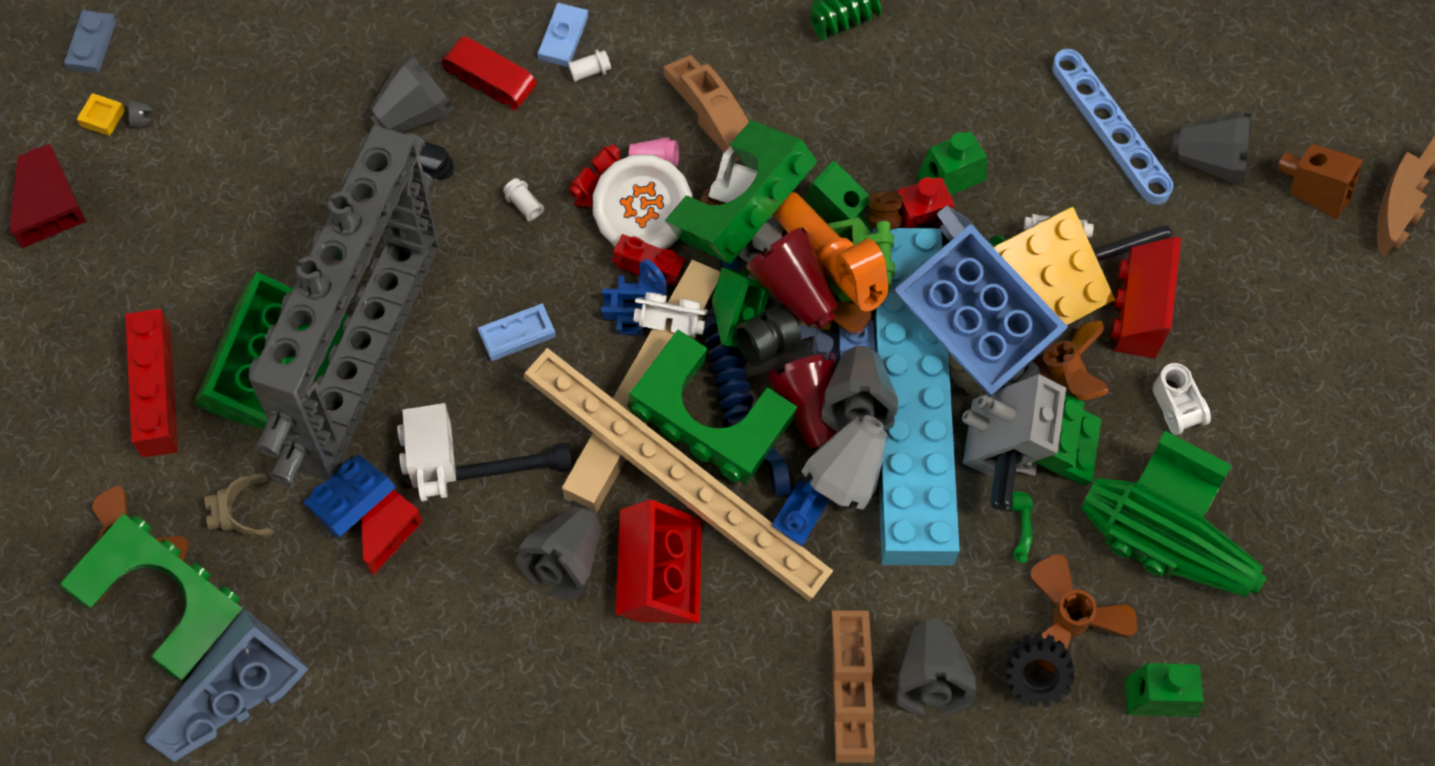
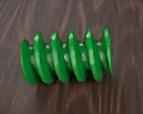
M813 0L810 5V18L816 35L821 41H824L827 38L826 29L832 36H836L838 34L837 25L844 32L849 30L848 20H850L853 26L858 27L860 25V15L865 22L872 20L871 11L879 18L881 16L880 0Z

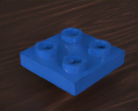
M357 454L353 459L344 462L338 472L328 481L318 485L312 491L311 496L303 503L339 538L396 487L385 474Z

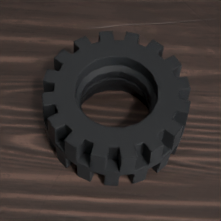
M1035 633V638L1030 639L1029 635L1022 636L1023 642L1019 643L1016 640L1012 644V650L1008 649L1006 654L1005 676L1011 693L1014 696L1018 695V699L1022 703L1029 700L1030 706L1037 707L1038 702H1043L1044 707L1050 706V700H1054L1057 704L1062 700L1061 694L1067 696L1070 692V685L1074 683V667L1069 650L1065 648L1062 641L1055 642L1054 636L1049 634L1046 638H1042L1041 633ZM1036 659H1045L1052 662L1055 666V672L1044 680L1027 678L1023 673V669L1029 662Z

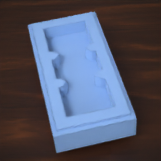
M557 3L540 46L538 60L569 67L568 62L572 61L588 19V10Z
M543 303L478 327L479 335L491 362L556 337L555 330Z

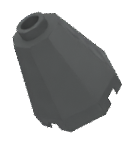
M410 52L398 62L370 106L371 110L375 113L370 119L376 126L400 133L445 117L455 107Z
M1238 110L1182 125L1181 132L1174 133L1172 153H1178V161L1229 182L1245 183L1252 111Z
M855 346L844 351L826 388L821 420L836 432L841 430L856 416L864 417L866 415L878 419L883 424L884 431L893 428L895 415H897L898 397L880 355L872 348L866 346Z
M570 508L527 536L518 549L517 553L519 554L516 556L515 563L529 583L539 587L542 581L554 588L549 592L554 597L578 600L590 577L602 530L598 516L588 508Z
M936 619L924 620L920 625L915 626L912 631L896 689L897 705L913 714H924L923 707H941L940 715H951L971 707L974 702L973 695L975 696L977 691L976 679L951 627Z

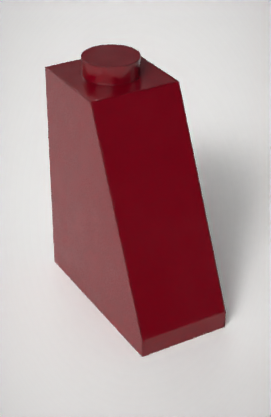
M50 144L34 148L28 153L17 157L10 230L22 249L87 222L62 165Z

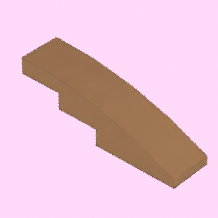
M832 610L835 763H874L873 665L869 611Z

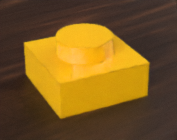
M92 93L77 117V121L80 127L110 136L125 109L121 102Z

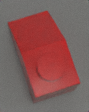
M392 490L362 517L363 560L368 571L373 575L423 522L419 509L395 490Z

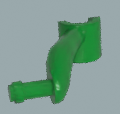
M1013 492L1010 510L1020 511L1021 538L1013 557L1015 561L1025 563L1028 560L1027 556L1033 540L1031 526L1033 502L1026 492Z

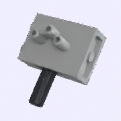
M1040 374L1001 388L991 396L986 394L973 399L971 410L965 411L962 416L963 423L968 425L963 464L986 475H994L990 500L993 509H1010L1016 467L1058 454L1066 388Z

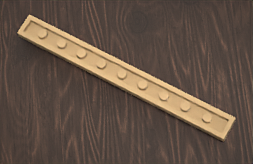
M547 348L524 373V379L808 602L811 601L833 572L832 569L804 547L772 527L773 523Z

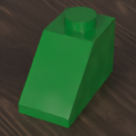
M725 267L721 269L712 302L720 342L723 345L738 347L735 338L736 325L754 316L760 318L761 313L765 310L770 292L748 272Z

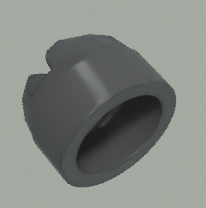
M129 101V126L134 128L148 126L153 121V118L144 117V112H153L151 106L142 101Z

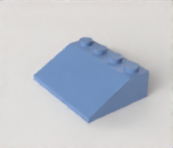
M972 224L966 227L893 291L989 396L993 395L1031 363L1068 328Z

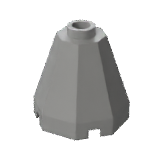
M869 415L864 417L856 416L819 447L808 459L802 470L805 477L809 473L813 476L810 482L812 487L841 506L848 507L851 501L859 502L856 507L857 509L864 510L878 487L888 437L887 433L883 430V424L878 419Z

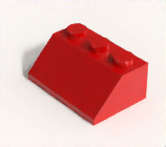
M1171 237L1132 247L1127 260L1121 259L1117 278L1123 280L1122 289H1117L1114 300V309H1119L1118 319H1113L1110 331V339H1116L1115 352L1156 359L1172 327L1181 238Z
M652 499L620 509L616 615L638 622L700 623L701 518Z

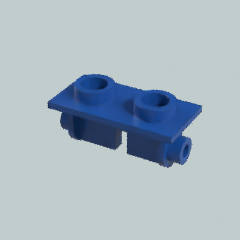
M813 478L807 484L799 480L771 525L800 546L804 544L829 502L828 498L812 487L810 482Z

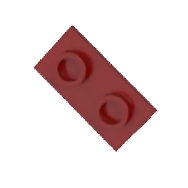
M610 144L609 147L604 146L590 161L596 173L594 174L589 167H585L570 182L568 192L576 199L573 205L577 207H593V193L600 176L614 162L621 160L619 157L621 152L618 147Z
M622 234L613 250L614 254L611 262L617 264L616 268L639 276L640 262L643 259H648L663 273L668 287V284L676 285L679 272L686 258L677 255L672 250L661 249L645 243L638 237Z

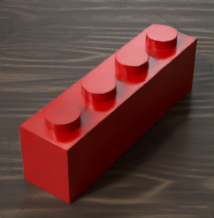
M161 309L125 314L132 443L142 458L177 453L178 438L171 326Z

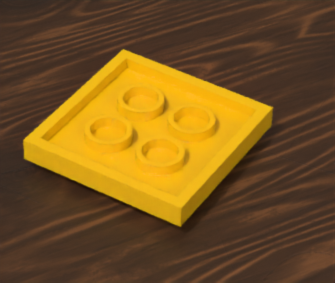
M1073 207L1067 208L993 246L1066 325L1115 300Z

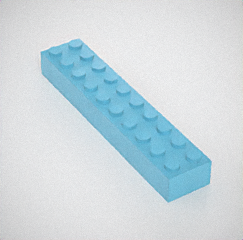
M873 228L872 234L877 233V229ZM896 228L891 230V233L894 235L895 245L891 249V260L895 263V276L892 277V288L888 290V295L883 303L872 310L875 352L880 355L898 397L897 415H895L893 428L885 430L888 437L878 482L881 564L954 565L960 551L949 355L943 345L893 292L895 288L942 249L941 229Z

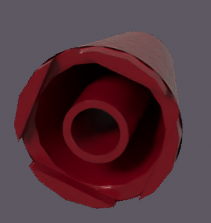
M799 227L770 245L771 248L763 256L759 253L746 265L749 274L808 327L815 324L820 329L836 318L833 311L838 308V305L810 236L804 227Z
M834 353L829 354L828 360H824L822 354L801 358L783 365L784 373L777 375L774 369L768 374L769 381L775 392L797 406L792 421L810 451H816L837 433L821 420L825 391L838 366Z

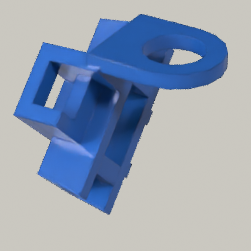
M643 259L639 264V283H625L624 275H619V289H602L604 307H601V313L604 320H617V335H643V327H640L638 322H633L635 309H642L643 303H624V300H635L638 297L645 298L646 292L667 294V283L663 273L648 259ZM623 324H638V326L623 327Z

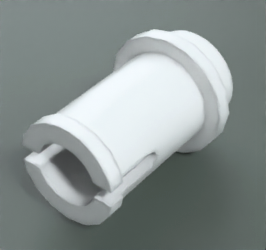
M598 49L595 50L593 55L568 62L574 82L601 72L602 75H605L606 71L611 69L606 51L599 52Z
M518 178L513 179L503 189L507 202H513L527 221H532L542 214L544 206L527 189L528 184L525 181H520Z

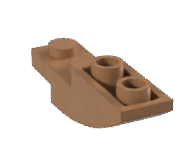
M692 55L663 66L664 77L698 114V124L725 153L730 147V143L749 122L728 87L709 64L701 66ZM736 155L735 162L740 160L738 155Z
M1435 136L1420 158L1409 152L1406 153L1384 191L1377 221L1379 254L1386 257L1392 247L1396 250L1400 249L1410 234L1404 230L1409 224L1414 227L1425 212L1420 207L1427 197L1422 190L1429 181L1424 178L1426 172L1432 175L1435 172Z

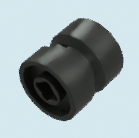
M781 304L761 313L760 318L754 316L735 327V338L738 347L745 359L754 366L774 358L778 352H786L800 345L802 340L801 331L794 315L786 306Z

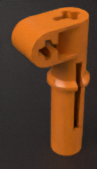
M791 192L774 212L773 218L787 233L799 227L805 228L810 236L825 276H829L860 310L867 312L880 306L888 295V279L885 258L879 246L871 238H866L853 246L850 240L841 238L799 194Z

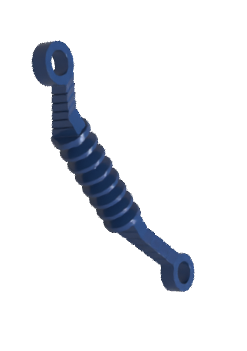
M737 258L731 264L719 259L721 269L725 267L738 270ZM712 304L705 322L703 334L708 337L705 345L710 349L708 358L713 362L711 370L717 374L713 379L715 385L719 386L716 393L718 398L723 399L719 403L720 409L725 412L722 416L723 423L731 427L748 415L753 408L751 405L754 403V398L752 395L747 394L751 390V385L745 381L748 378L747 370L742 369L745 366V360L740 356V349L723 345L720 342ZM772 448L763 462L769 466L775 497L790 495L791 486L786 463L783 457L777 453V450Z

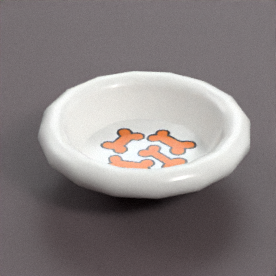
M630 155L614 162L600 176L593 193V216L600 233L614 247L617 245L621 235L625 234L638 237L645 243L658 248L667 249L679 237L665 222V219L686 195L692 197V192L685 176L671 162L654 155Z

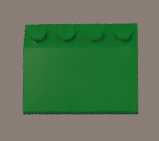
M257 271L245 283L193 405L226 420L264 430L268 418L249 381V370L252 362L256 358H260L265 348L266 334L272 325L277 324L281 316L283 299L288 292L292 293L293 288ZM345 313L313 381H317L318 377L321 374L325 375L331 349L335 344L339 345L343 336V325L348 316ZM311 324L301 325L296 330H305ZM287 357L280 364L290 363L295 357Z

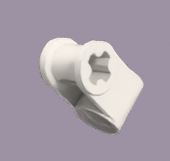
M1178 363L1165 366L1153 384V393L1164 413V419L1171 433L1178 435L1183 433L1185 428L1197 424L1201 426L1210 424L1211 415L1209 407L1201 396L1188 368ZM1166 380L1175 382L1178 388L1170 387Z

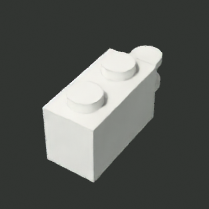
M441 403L404 409L403 424L398 425L400 445L405 446V453H400L402 474H409L413 488L418 487L421 501H427L428 497L441 495V498H447V482L456 481L452 427L446 404Z

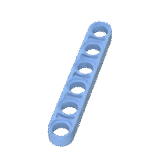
M1064 49L1058 52L1053 61L1052 71L1141 196L1151 204L1166 202L1173 190V181L1083 57L1071 49ZM1065 60L1070 61L1075 65L1076 69L1066 71L1060 67L1059 63ZM1081 84L1088 85L1092 88L1093 93L1083 95L1076 87ZM1099 108L1105 109L1110 113L1111 117L1109 119H1100L1095 115L1094 110ZM1122 133L1128 137L1129 142L1126 144L1116 143L1112 135ZM1141 158L1146 162L1147 167L1137 169L1131 165L1130 159ZM1150 183H1159L1164 187L1165 193L1160 195L1154 194L1149 190L1148 185Z

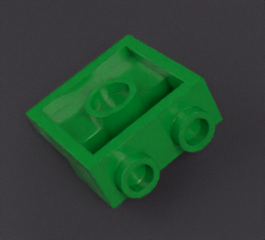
M1065 393L1058 454L1034 462L1078 484L1087 485L1093 482L1101 418L1083 410L1084 401L1077 400L1072 395Z

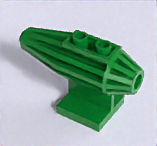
M1167 431L1164 432L1158 442L1156 450L1138 482L1098 477L1081 506L1083 513L1106 539L1104 543L1110 546L1109 548L1114 554L1125 559L1131 557L1141 562L1143 568L1155 576L1162 577L1165 575L1170 578L1174 575L1247 598L1250 592L1257 596L1267 578L1266 575L1261 573L1264 567L1204 518L1232 465Z

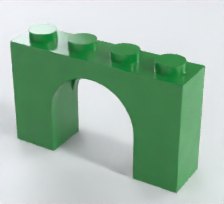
M752 120L748 122L730 143L731 148L745 166L757 171L756 177L749 188L736 199L722 205H708L686 195L665 219V222L682 242L728 264L735 260L818 162L802 139Z
M677 329L629 393L627 407L642 422L647 423L649 421L660 428V432L672 442L679 441L690 448V452L697 459L703 462L710 461L719 467L720 472L733 482L740 481L747 485L793 420L797 406L767 387L748 415L736 425L727 428H710L698 423L687 413L681 394L703 365L707 348Z
M123 513L60 583V588L91 611L122 576L131 571L149 568L162 571L171 576L182 590L185 601L184 614L179 625L150 659L181 682L243 609L237 604L240 598L225 586L218 589L208 581L211 575L197 563L193 562L189 566L178 557L181 551L165 538L159 542L148 532L152 528L136 515L129 518Z

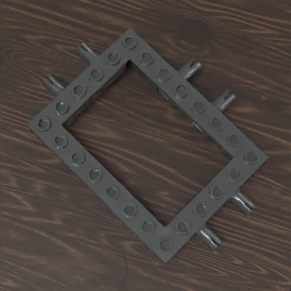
M373 125L368 137H364L358 147V158L354 166L349 167L345 172L342 191L331 195L330 199L332 201H328V219L324 228L318 229L314 236L313 250L310 256L300 259L298 262L300 266H296L297 283L292 293L288 292L283 299L281 316L277 324L269 328L265 338V348L260 358H256L251 364L249 381L268 418V422L255 447L259 452L270 457H278L282 447V453L270 474L271 479L280 484L292 486L298 471L326 481L336 474L439 249V238L428 195V190L433 184V178L423 172L419 155L425 147V142L415 134H403ZM362 199H370L367 202H359ZM382 235L384 241L380 258L376 257L370 269L371 277L367 285H363L358 292L357 307L353 315H348L344 322L343 336L339 345L335 344L331 349L325 375L321 374L317 381H313L320 364L325 359V354L336 330L338 331L341 325L340 322L356 293L355 290L362 275L370 264V258ZM409 257V259L406 261H397L400 258ZM340 260V263L336 265H328L332 261ZM387 286H396L393 290H384ZM376 314L383 315L381 318L377 320H370V318ZM311 324L305 330H296L301 325ZM364 343L370 344V345H369L367 348H365V349H362V350L356 349L357 346H359L360 344H364ZM287 357H295L290 363L280 364ZM348 373H356L352 379H342ZM342 403L341 407L337 410H327L332 404Z

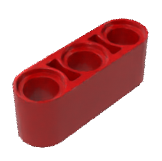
M462 36L441 60L442 67L448 74L458 75L457 79L477 90L483 89L484 94L503 105H511L510 109L517 110L537 86L535 78L527 70L468 37Z

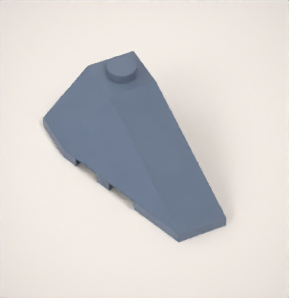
M244 610L218 637L145 736V741L175 762L214 739L217 728L236 718L240 723L249 718L250 715L247 710L268 699L270 704L282 698L309 669L271 629Z

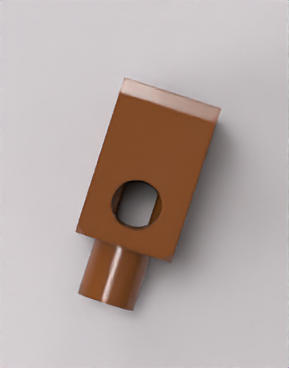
M1314 144L1308 148L1302 158L1285 152L1277 170L1293 177L1291 194L1338 220L1353 197L1363 160Z

